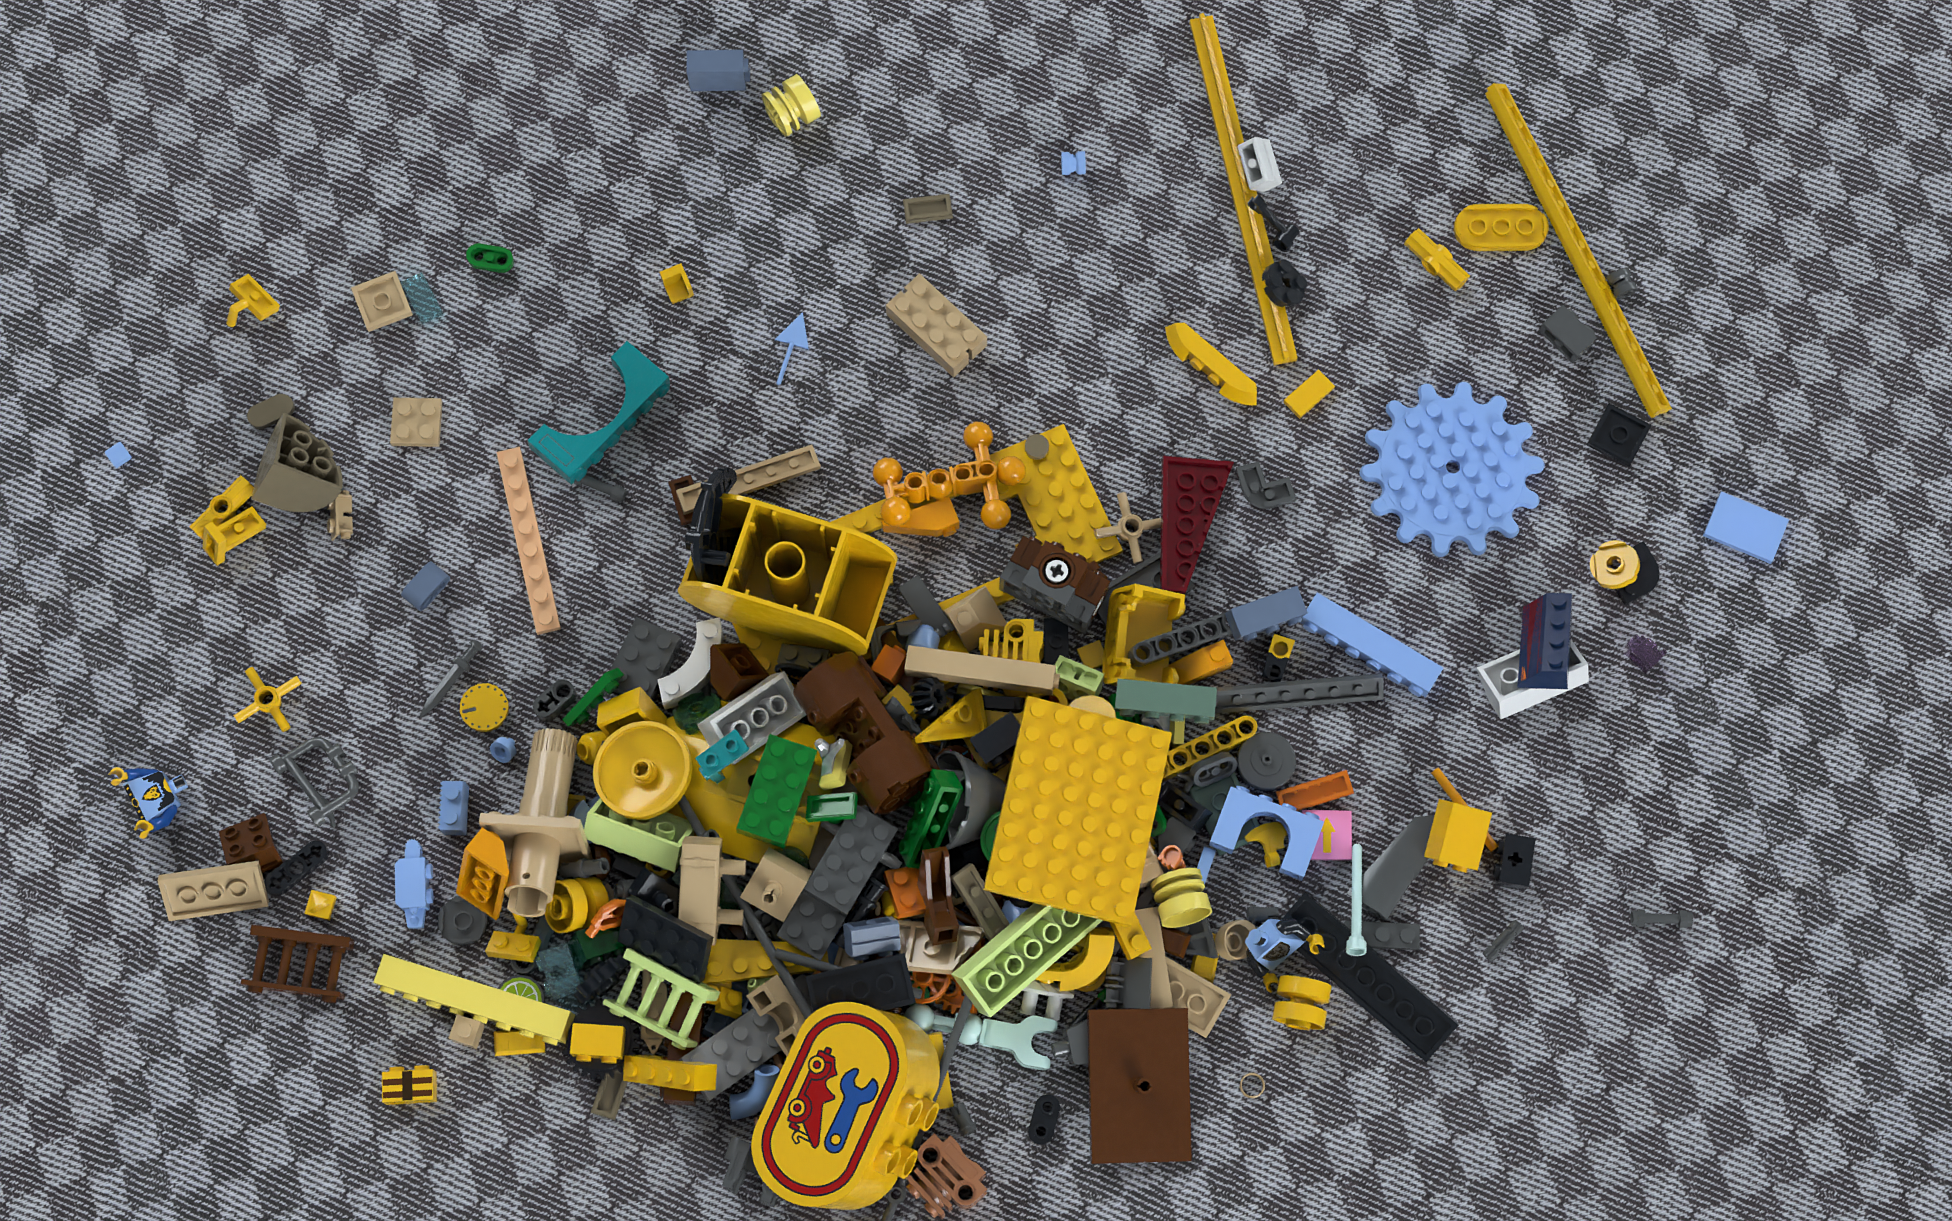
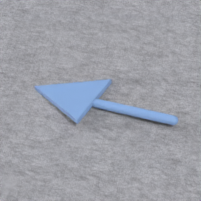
M803 312L775 339L789 344L776 382L777 385H781L793 347L797 346L809 350Z

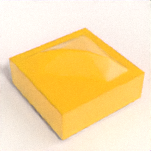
M311 890L304 914L330 921L337 897Z

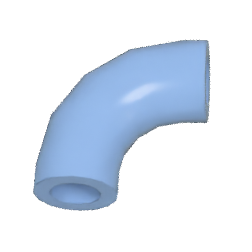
M758 1066L754 1070V1083L748 1090L739 1094H729L731 1120L753 1116L763 1110L780 1073V1069L777 1066Z

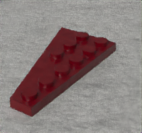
M1163 456L1161 469L1160 589L1185 595L1234 464L1233 461Z

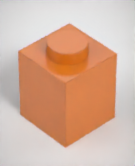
M885 644L871 667L872 671L877 677L896 687L905 672L907 652L897 645H894L892 648Z

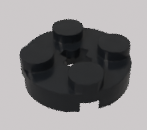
M1282 259L1272 263L1265 268L1262 274V281L1265 280L1267 286L1264 288V291L1275 305L1279 307L1289 306L1288 308L1302 301L1307 281L1288 260Z

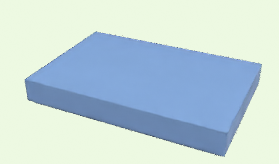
M1721 491L1703 536L1771 564L1789 519Z

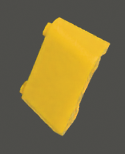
M1131 584L1113 590L1109 598L1102 667V673H1105L1104 684L1117 686L1118 679L1179 683V675L1176 669L1168 667L1169 658L1143 667H1135L1130 663L1128 653L1137 643L1172 631V622L1178 620L1186 609L1184 594L1140 584ZM1159 641V648L1164 652H1168L1167 643ZM1137 649L1136 654L1138 658L1145 660L1146 653L1142 649Z

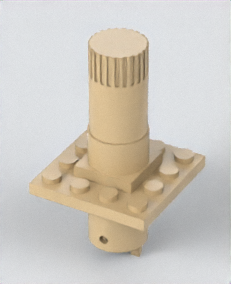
M547 728L538 730L533 735L519 813L513 815H506L495 811L480 813V827L487 831L495 832L504 843L509 867V876L505 888V895L509 898L507 908L512 913L524 917H539L545 914L546 905L553 899L557 870L562 866L561 863L577 862L581 858L593 860L581 819L567 816V802L578 740L574 735L564 730Z

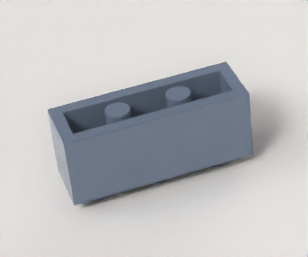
M1298 586L1230 609L1225 613L1235 641L1243 638L1244 642L1257 638V633L1265 631L1266 634H1270L1280 630L1279 625L1285 623L1288 626L1302 622L1301 617L1308 612Z

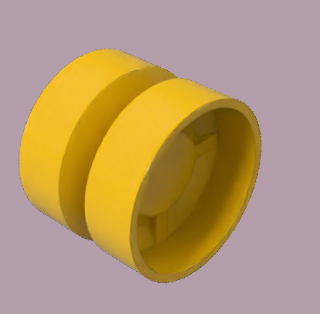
M593 876L555 881L553 899L546 905L545 918L551 929L557 933H567L590 927L591 921L599 911V908L609 902L605 886L598 878Z
M1280 976L1277 994L1290 1000L1275 1002L1272 1020L1294 1029L1323 1030L1325 1028L1327 1011L1314 1006V1004H1328L1332 986L1328 983L1306 977Z

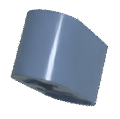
M430 561L405 586L401 596L417 610L423 611L450 581V576Z

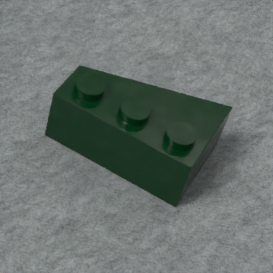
M621 926L609 928L605 931L599 930L593 939L585 933L588 928L574 933L567 947L577 972L591 966H596L611 957L616 958L620 954L624 955L629 947L618 942Z

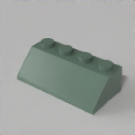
M1118 679L1115 712H1120V716L1123 717L1145 714L1144 718L1159 719V716H1167L1170 721L1183 722L1184 718L1194 719V723L1209 724V720L1214 721L1217 688Z

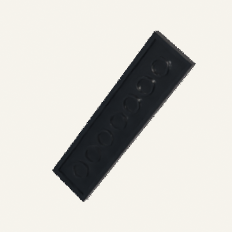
M1306 891L1281 919L1293 918L1310 930L1311 935H1321L1325 947L1319 944L1316 945L1319 954H1313L1310 951L1308 941L1303 943L1297 951L1425 1062L1432 1057L1459 1026V1022L1368 944H1366V954L1362 956L1347 954L1346 941L1351 936V930Z

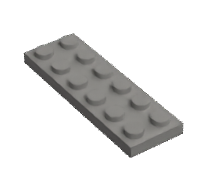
M801 974L794 981L813 1011L806 978ZM752 1008L679 1059L686 1062L717 1064L716 1090L701 1091L707 1102L782 1050L775 1040V1037L779 1035L778 1024L771 1015L764 1014L760 1017L755 1008Z

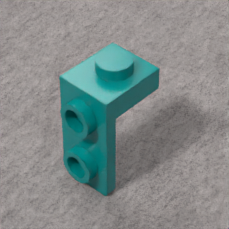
M733 730L695 758L701 766L699 771L706 780L711 779L718 784L725 779L721 770L746 753L749 747L737 730Z

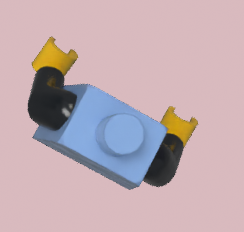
M1293 918L1285 920L1269 919L1258 929L1251 930L1245 939V944L1248 947L1246 950L1247 963L1259 978L1263 977L1266 990L1270 993L1273 991L1269 984L1272 982L1278 984L1279 980L1274 973H1268L1269 970L1275 969L1306 941L1309 942V948L1313 954H1319L1317 944L1325 947L1321 935H1311L1310 930Z

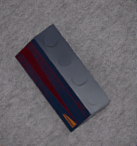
M1546 593L1523 607L1518 688L1568 689L1572 593Z

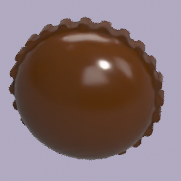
M592 843L591 853L593 859L606 858L609 862V871L606 874L592 875L600 881H604L611 871V856L605 846Z

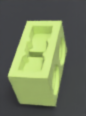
M1060 655L1055 663L1056 673L1060 674L1058 689L1067 698L1072 700L1082 696H1099L1105 673Z

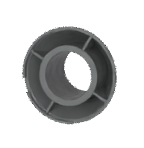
M944 751L934 761L940 770L954 771L964 789L940 847L946 846L950 850L981 838V832L986 821L992 815L1001 811L1006 783L960 753Z

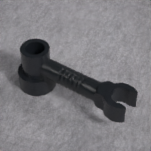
M1261 196L1252 197L1247 203L1248 206L1258 214H1261L1278 231L1273 239L1274 246L1282 252H1288L1293 245V240L1300 233L1299 229L1293 224H1288L1286 227L1267 208V204Z

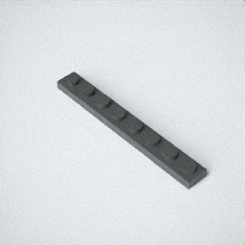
M1379 673L1216 687L1215 714L1384 700L1383 675Z

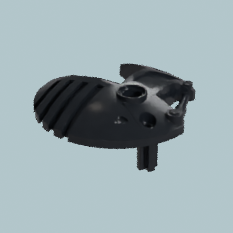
M719 467L710 475L707 482H701L702 490L693 511L691 529L685 535L686 549L691 551L692 563L698 581L718 586L723 585L742 531L740 527L719 530L723 499L720 497L723 493H729L737 481L736 472L732 468Z

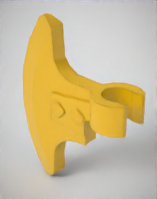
M1271 822L1252 829L1245 836V840L1247 842L1258 841L1263 845L1265 852L1264 860L1267 868L1280 865V857L1277 850L1285 848L1284 838L1287 835L1283 825L1280 822Z

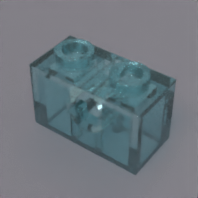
M569 942L540 950L538 952L539 957L535 959L539 971H544L547 981L543 982L547 996L552 995L553 1000L577 992L578 989L576 987L582 982ZM555 965H558L560 969H565L562 973V978H559L557 974H552Z

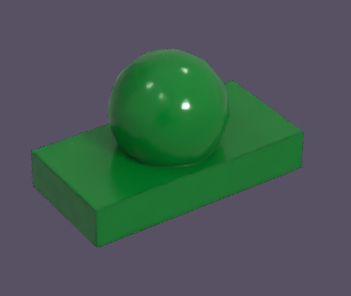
M855 792L807 796L806 820L808 822L827 821L837 825L845 819H856L858 795Z

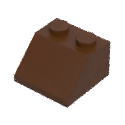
M745 643L713 644L710 647L711 684L717 690V694L724 700L736 699L770 676Z

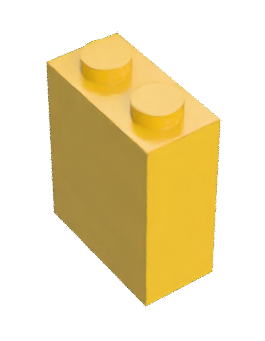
M1439 799L1424 857L1434 859V865L1445 868L1450 863L1453 864V870L1467 873L1469 868L1478 871L1492 813Z

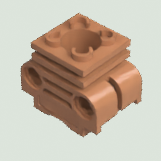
M934 1133L925 1141L918 1150L919 1165L925 1172L922 1173L916 1168L913 1172L917 1179L914 1180L910 1175L906 1178L908 1183L906 1189L915 1199L921 1197L926 1202L924 1208L933 1218L937 1215L941 1219L945 1217V1212L942 1210L943 1207L948 1212L953 1209V1205L949 1202L950 1200L962 1209H969L975 1206L987 1194V1188L981 1183L986 1177V1172L977 1163L965 1156L960 1145L951 1135L942 1142ZM930 1151L938 1156L936 1161L928 1163L923 1159L924 1155ZM962 1189H969L972 1191L973 1196L965 1201L958 1194Z

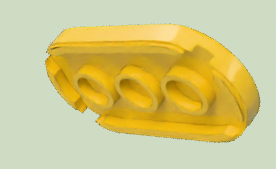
M1473 204L1464 208L1454 222V235L1457 241L1463 247L1473 251L1533 250L1544 242L1549 230L1547 217L1537 207L1530 204Z

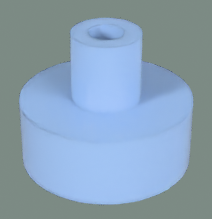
M497 738L490 746L492 756L499 762H509L516 755L515 741L512 738Z

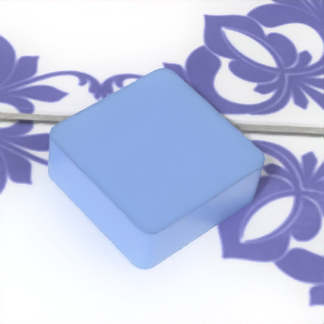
M121 442L105 451V454L115 468L120 467L132 458Z

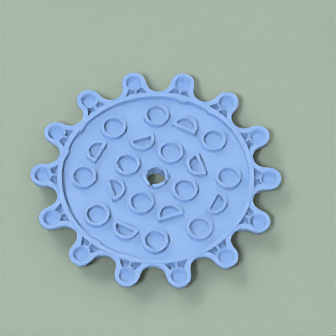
M1467 382L1458 383L1455 386L1453 395L1449 398L1438 396L1431 384H1422L1417 391L1419 403L1412 408L1406 407L1396 400L1388 402L1386 413L1392 420L1391 428L1386 431L1370 429L1365 434L1366 443L1378 451L1379 458L1375 463L1363 465L1359 472L1362 480L1376 482L1382 489L1380 497L1371 504L1372 513L1376 516H1383L1388 513L1396 514L1401 521L1396 537L1402 543L1411 542L1418 534L1429 536L1432 542L1431 551L1437 557L1446 556L1450 550L1451 543L1457 540L1465 542L1473 555H1482L1487 549L1485 538L1490 531H1498L1506 538L1516 537L1519 533V526L1512 517L1513 511L1518 507L1534 509L1540 502L1539 496L1529 490L1525 483L1529 475L1542 472L1545 466L1542 458L1529 456L1522 450L1523 442L1530 438L1533 433L1532 426L1527 422H1521L1516 425L1505 422L1503 413L1507 407V401L1502 396L1496 395L1486 404L1475 402L1472 397V387ZM1447 463L1459 465V471L1457 473L1448 472L1446 469Z

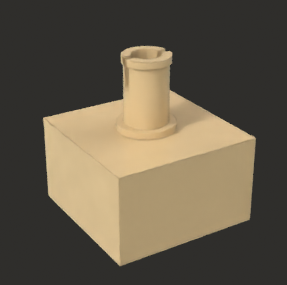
M768 847L740 898L784 922L805 887L812 871Z

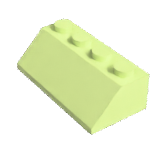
M601 798L587 813L584 827L586 838L592 843L606 846L618 853L633 856L640 861L649 862L664 870L673 872L680 865L684 837L694 836L695 833L687 819L668 812L650 819H630L612 811Z

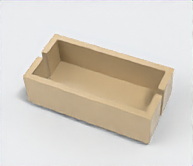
M919 273L904 287L905 294L900 291L886 304V315L954 378L969 364V358L973 360L987 346V336Z

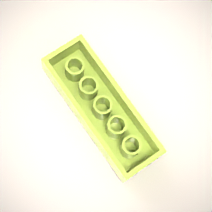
M1034 903L951 975L978 1012L991 1018L1103 920Z

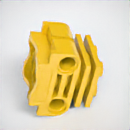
M1012 619L1005 625L1003 642H1000L999 630H994V642H990L989 629H984V637H979L980 655L1041 663L1044 656L1043 631H1034V619ZM1003 689L1004 696L1024 698V703L1026 697L1032 695L1029 692Z

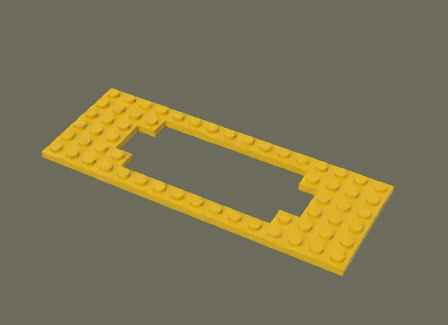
M1064 424L1040 433L1049 443V451L1042 459L1035 460L1026 454V440L990 454L991 460L996 465L1002 458L1007 456H1015L1024 463L1026 474L1020 484L1006 486L998 480L999 498L1005 502L1018 496L1036 535L1035 538L1043 544L1045 540L1050 543L1055 541L1064 546L1065 551L1084 556L1089 564L1093 561H1096L1098 564L1123 553L1116 535L1095 538V529L1111 527V524ZM953 491L949 495L950 499L957 497L953 496ZM930 496L929 501L925 499L921 503H911L906 497H901L908 502L911 510L939 500ZM886 499L833 520L831 523L848 527L864 534L882 528L881 521H883L880 515L881 507ZM999 577L942 601L938 605L944 612L945 609L984 586L988 589L997 606L1015 598L999 590ZM912 614L895 622L915 620L917 617L915 614ZM732 623L740 643L746 644L769 675L776 673L774 669L775 665L778 664L777 660L782 643L807 646ZM870 644L867 653L862 655L866 662L872 660ZM793 675L790 676V677H792V678H794V679H797V680H801V679H802V676H801L800 678H798V676H796V677H793Z

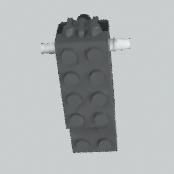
M857 805L856 819H845L842 825L822 821L820 826L826 828L825 830L835 835L803 888L802 894L779 930L777 937L810 957L821 961L878 864L881 862L891 869H898L903 862L887 852L898 828L893 826L894 822L886 817H880L877 813L874 814L870 807L866 805L862 807Z

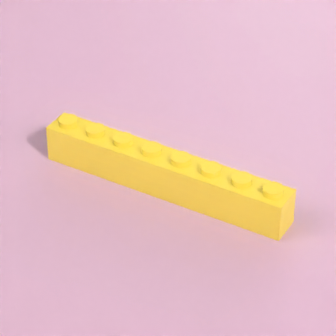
M383 954L373 982L380 986L379 991L386 994L394 995L396 991L402 993V998L417 1003L418 999L427 1001L426 1005L440 1010L441 1006L450 1008L449 1013L464 1016V1013L473 1015L472 1019L483 1024H487L488 1020L496 1022L495 1027L510 1031L511 1027L519 1029L520 1035L533 1038L535 1034L543 1037V1042L557 1046L558 1042L566 1044L570 1026L575 1018V1014L571 1011Z

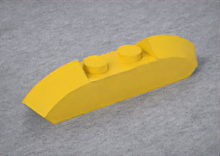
M1174 323L1165 327L1168 342L1182 362L1189 359L1192 367L1197 371L1202 370L1208 375L1207 378L1213 385L1222 387L1219 393L1227 399L1244 405H1257L1256 383L1186 323Z

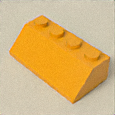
M482 827L464 849L456 894L497 920L500 916L509 869L503 841L495 832L487 831Z

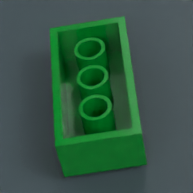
M772 734L769 735L736 828L737 833L783 849L785 848L817 757L816 749Z

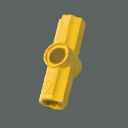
M1419 228L1405 241L1404 245L1421 260L1423 267L1430 274L1438 275L1455 292L1469 279L1470 275L1453 260L1450 251L1443 245L1434 243Z
M240 475L221 495L215 496L210 501V506L189 526L190 529L203 540L204 526L213 521L218 527L235 517L237 510L252 496L254 487ZM222 505H228L225 512L218 513V509Z

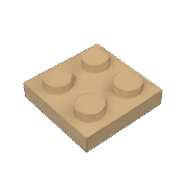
M396 271L351 287L368 332L413 315Z
M393 397L390 444L392 446L440 447L442 399Z

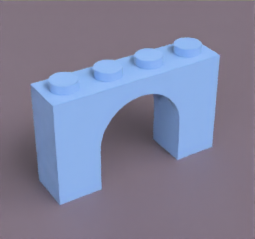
M1242 786L1230 787L1209 846L1232 854L1241 829L1246 822L1259 816L1274 818L1283 825L1288 835V847L1279 873L1302 881L1324 821L1319 820L1320 817L1316 814L1297 812V808L1290 804L1283 803L1281 806L1273 803V799L1266 795L1260 794L1259 797L1252 795L1250 790Z

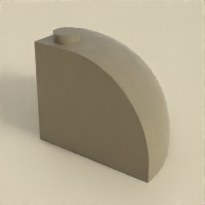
M283 413L270 436L260 461L252 499L290 512H310L328 506L338 497L343 486L341 468L336 466L332 458L334 455L333 451L323 439L319 440L310 432L311 428L289 414Z

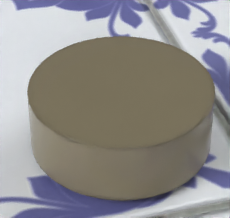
M1040 434L1031 435L1025 442L1026 454L1035 460L1044 458L1049 451L1048 440Z

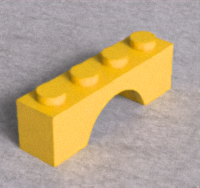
M647 1054L624 1055L623 1081L688 1091L716 1090L717 1064L664 1060L661 1056Z

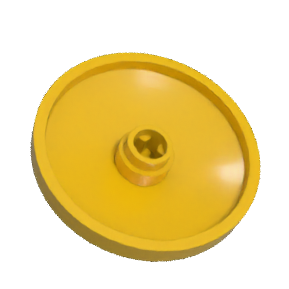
M653 721L630 723L612 733L600 747L593 767V781L601 800L615 813L637 820L654 818L673 808L685 794L692 776V759L685 742L668 726Z

